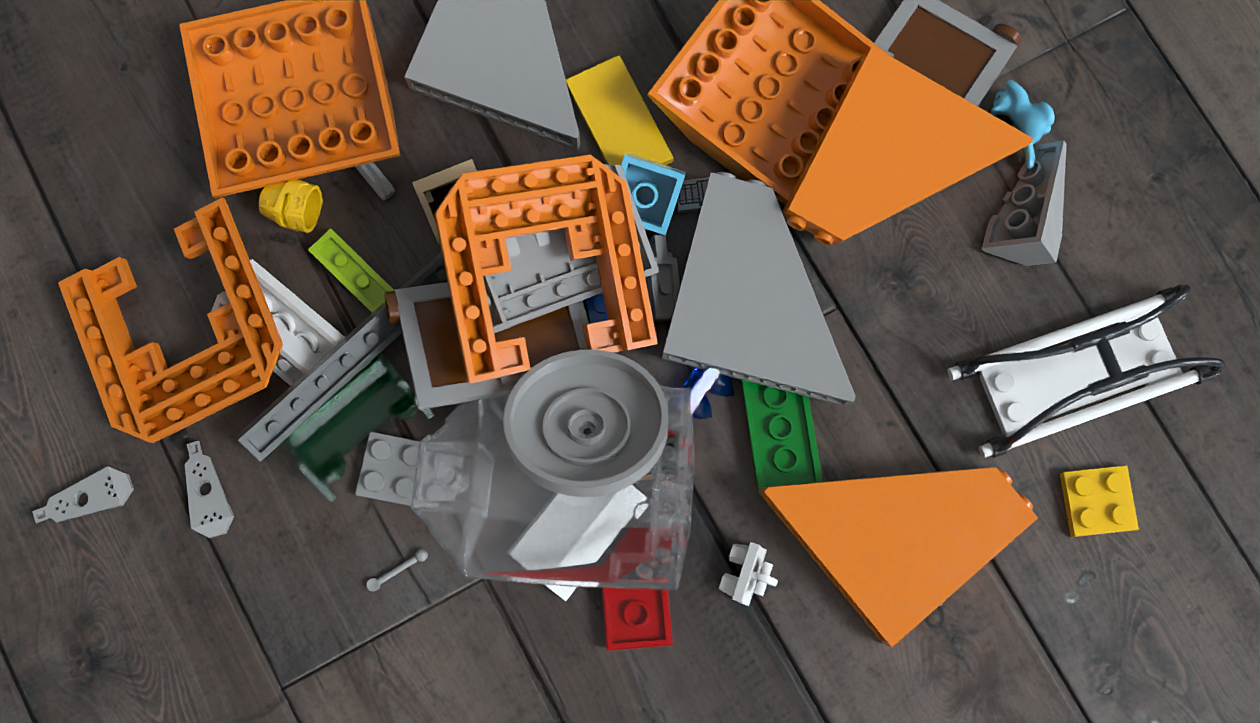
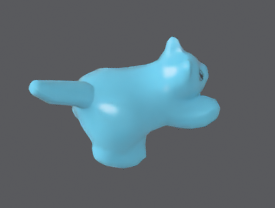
M1008 80L1006 83L1007 89L996 94L990 114L993 116L1000 114L1009 117L1014 128L1034 138L1030 145L1023 148L1026 167L1032 169L1035 162L1033 144L1038 142L1044 134L1050 132L1055 118L1054 111L1051 106L1043 101L1036 104L1030 103L1025 90L1015 81Z

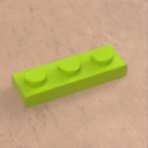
M331 228L308 249L371 313L385 302L384 292L394 291Z

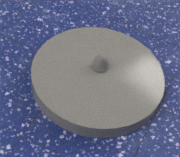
M575 350L552 356L538 363L519 379L506 402L503 421L508 450L517 467L539 486L567 496H603L634 484L656 464L667 440L668 407L658 382L638 363L612 352Z

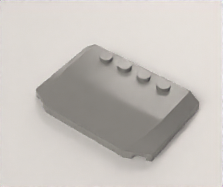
M604 164L627 182L622 165ZM628 185L644 274L647 277L660 271ZM564 229L505 239L511 271L483 276L494 333L603 293L596 256L570 261Z

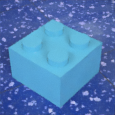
M626 153L621 165L644 229L666 235L686 172Z

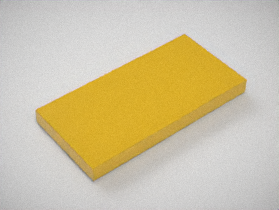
M620 55L566 79L568 90L607 165H621L626 153L663 165L673 162L674 158Z

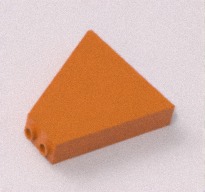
M872 46L861 57L782 213L784 218L787 219L786 222L789 226L801 231L807 230L814 234V239L821 244L827 246L832 244L835 246L1030 145L1034 138Z
M996 467L762 487L758 491L882 644L891 648L1038 519L1032 511V503L1023 494H1018L1011 486L1012 479L1004 470L997 469Z

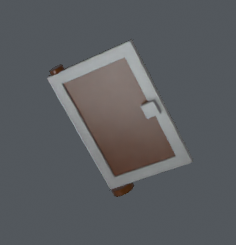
M903 0L874 43L892 58L974 105L979 106L1022 39L1018 31L1009 25L996 24L991 31L939 0Z
M448 282L384 292L389 324L400 323L418 410L510 395L513 387L527 372L523 371L494 379L468 383ZM579 301L494 333L496 342L525 337L530 368L538 363L561 353L587 350L583 325L589 324L583 301Z

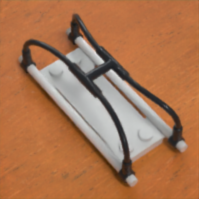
M1180 284L1174 288L1169 287L1158 291L1156 296L985 356L972 357L956 362L954 367L948 368V376L952 381L958 378L965 380L974 377L975 372H980L979 378L1002 434L1006 435V437L997 436L988 439L986 444L979 446L981 456L983 458L1002 456L1007 454V450L1190 384H1203L1211 381L1213 376L1221 373L1225 363L1218 358L1194 357L1176 359L1158 319L1160 315L1185 299L1191 287L1187 284ZM1118 322V324H1116V325H1113V326H1110V327H1106V326H1109V325H1112V324ZM1089 333L1085 336L1070 340L1068 344L1049 349H1043L1061 343L1063 341L1078 337L1080 335ZM1185 366H1193L1190 368V371L1186 373H1182V370L1180 368ZM1144 384L1146 386L1144 388L1132 391L1130 393L1118 396L1116 398L1104 401L1102 403L1090 406L1088 408L1043 423L1048 418L1060 415L1062 413L1074 410L1076 408L1088 405L1090 403L1102 400L1104 398L1116 395L1118 393L1130 390L1132 388Z

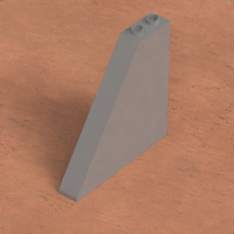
M438 0L405 74V80L409 89L578 150L580 146L579 130L545 0Z
M711 172L662 359L849 407L854 403L855 393L773 188L766 187L765 183L758 180L743 181L735 179L734 175L727 172H718L717 174Z

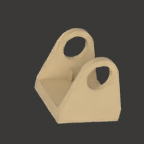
M472 159L412 182L439 245L440 240L436 219L429 203L434 201L431 191L456 182L463 173L476 172L477 170Z

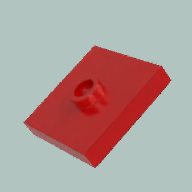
M667 578L601 584L607 651L673 645Z

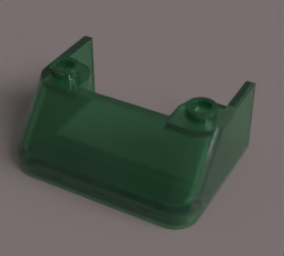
M380 352L284 440V443L297 468L332 502L337 497L329 484L338 481L344 475L346 467L344 456L392 415L397 420L410 419L415 416L419 411L415 391ZM429 408L421 409L429 419L434 416V413Z

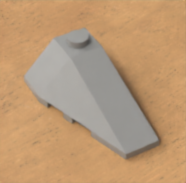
M1064 140L1034 146V166L1032 169H1028L1025 161L1017 174L1020 179L1012 192L1007 191L1002 199L1005 204L999 214L993 215L988 222L982 245L984 252L1025 266L1056 263L1063 226L1067 145Z

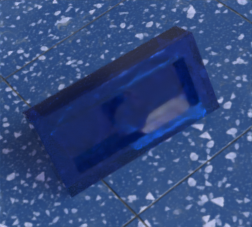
M708 366L705 370L695 368L669 406L679 414L688 415L695 419L711 418L712 408L708 397L705 395L708 391L723 397L734 396L732 381L729 376L719 373L722 369L716 371V367Z

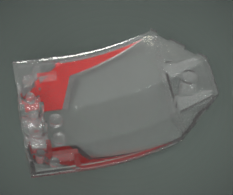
M661 388L668 407L667 437L679 436V447L665 446L660 458L651 468L652 474L644 475L637 482L622 490L595 497H574L549 491L530 480L517 467L508 450L504 432V410L509 395L469 401L467 404L463 402L445 418L446 423L433 435L428 434L419 443L410 507L430 529L429 532L443 550L447 551L457 564V568L466 577L569 587L678 590L691 529L695 466L690 388ZM662 466H665L666 468H675V469H669V470L663 471V470H662Z

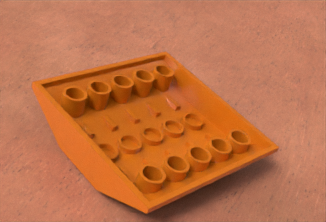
M285 0L179 24L213 198L400 156L393 107L366 0Z
M719 0L647 95L692 143L731 173L736 174L739 179L743 181L758 180L765 183L766 187L773 188L777 200L786 204L861 57L872 46L885 54L887 53L820 0Z

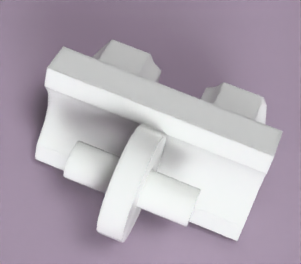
M750 542L749 546L733 544L729 561L743 565L739 577L725 573L719 589L732 596V600L749 606L753 592L763 596L767 584L776 587L778 580L769 577L773 564L763 562L767 550Z

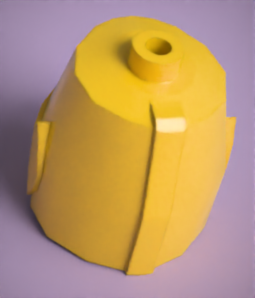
M297 179L263 188L259 195V210L262 215L276 222L282 228L309 233L316 226L323 205L322 193L318 185Z

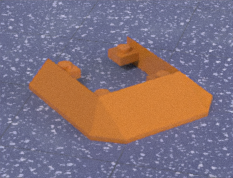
M592 155L469 172L460 175L435 212V219L469 384L531 370L525 337L500 342L495 341L483 276L511 271L505 240L509 238L564 229L570 261L596 256L608 320L583 325L587 350H602L614 353L658 344L626 181Z
M220 198L194 212L195 218L174 228L184 257L193 259L210 251L230 303L207 314L218 344L170 368L166 364L158 343L151 342L136 350L116 299L137 287L127 259L118 257L93 271L83 269L58 282L111 427L150 443H155L266 388L283 345L224 198Z

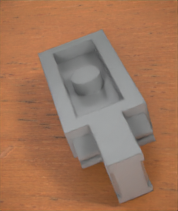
M653 235L648 241L660 272L645 277L653 322H671L680 291L677 258H673L672 253L667 251L666 235Z

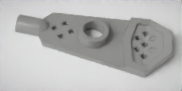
M200 441L189 443L187 448L190 459L185 463V475L191 529L208 538L227 534L234 515L226 499L212 459L202 454ZM205 483L211 485V491L207 495H203L200 491L201 486Z
M107 466L50 497L45 507L32 511L35 522L39 523L49 518L55 522H61L121 507L134 490L130 475ZM85 493L88 496V502L81 506L78 499L80 495Z

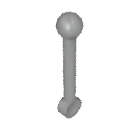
M419 549L416 551L415 556L378 579H369L366 583L367 589L369 591H377L383 582L414 563L425 561L428 557L427 551Z

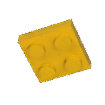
M1127 465L1060 473L1070 537L1139 530Z

